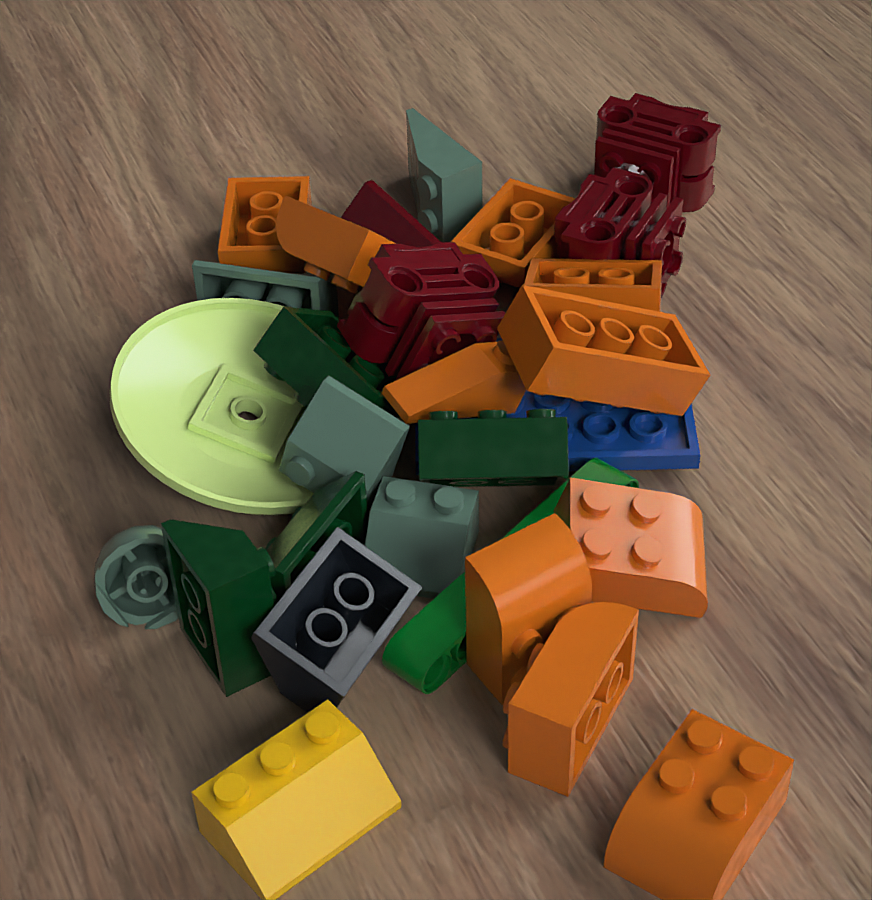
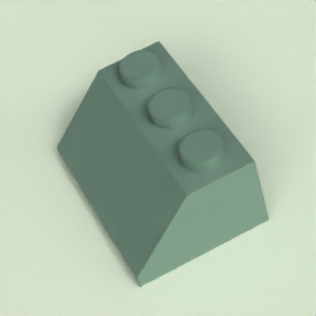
M195 260L192 264L197 301L213 298L253 299L285 307L331 311L339 319L337 286L322 278Z

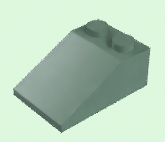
M414 108L406 110L408 171L418 221L439 241L451 242L483 208L482 161Z

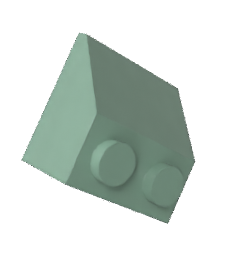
M328 376L320 385L289 436L279 471L288 476L294 483L305 487L312 493L355 471L365 474L368 511L372 507L382 477L393 476L410 426Z
M383 476L370 510L365 547L422 586L417 596L434 599L465 571V557L473 553L479 534V490Z

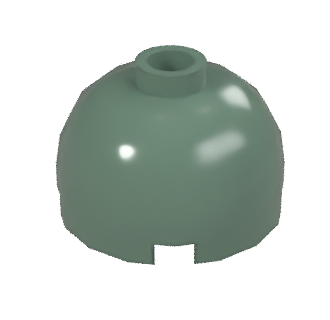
M154 525L133 526L116 533L102 547L95 562L94 588L96 597L103 612L119 625L129 627L128 623L133 625L147 623L145 629H157L178 619L162 528Z

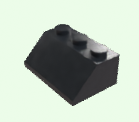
M337 527L259 625L251 639L283 696L307 713L327 699L337 708L422 589V586Z

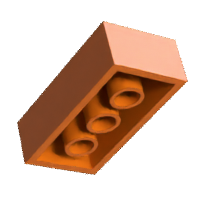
M522 285L497 327L526 390L537 395H553L572 398L579 402L590 401L609 404L617 408L628 407L647 410L655 414L666 413L683 416L711 376L675 314Z

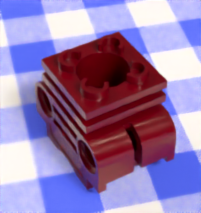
M635 93L630 100L610 96L597 113L594 175L605 178L613 167L641 174L652 181V202L659 193L667 194L666 209L673 199L678 197L683 199L682 212L700 210L715 191V185H713L714 166H712V163L716 157L717 137L721 132V125L708 122L709 112L691 107L665 104L653 97Z
M615 167L610 170L605 178L589 174L581 184V190L577 198L564 206L555 217L554 237L558 246V259L662 260V298L666 290V282L671 275L676 276L683 261V252L679 251L680 237H683L686 228V218L682 217L683 199L675 197L666 209L667 194L659 193L652 202V181L641 174Z
M436 242L425 247H414L404 244H381L376 256L371 257L368 263L371 269L370 276L364 288L355 295L347 311L349 314L348 319H340L337 324L341 334L356 355L372 363H388L385 371L388 376H397L394 380L396 381L475 343L496 342L499 334L497 327L505 312L496 311L499 304L493 296L499 288V280L481 254H463L455 242Z

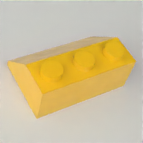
M328 699L191 792L199 832L262 900H276L402 807L401 799L363 732Z

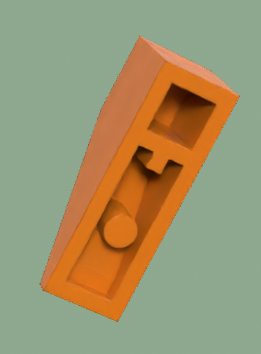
M502 340L498 342L475 343L385 385L382 395L405 424L418 423V420H429V412L455 411L458 412V419L477 417V412L483 410L507 411V414L515 413L526 392V388Z

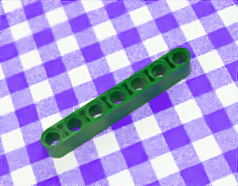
M598 458L591 459L571 476V478L639 488V481ZM569 479L503 538L554 514V509ZM465 571L390 638L382 654V664L385 668L425 694H430L438 689L467 662Z

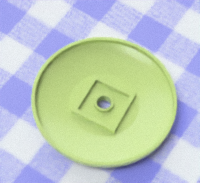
M243 298L198 300L176 306L154 316L141 325L125 342L116 358L111 377L110 407L113 420L128 450L149 473L180 494L203 504L227 511L252 515L292 514L299 506H304L314 494L305 487L294 483L288 476L279 471L287 440L305 412L306 407L296 400L294 396L296 391L285 381L276 379L264 368L266 362L253 351L281 309L285 306ZM250 412L258 419L245 420L238 414Z

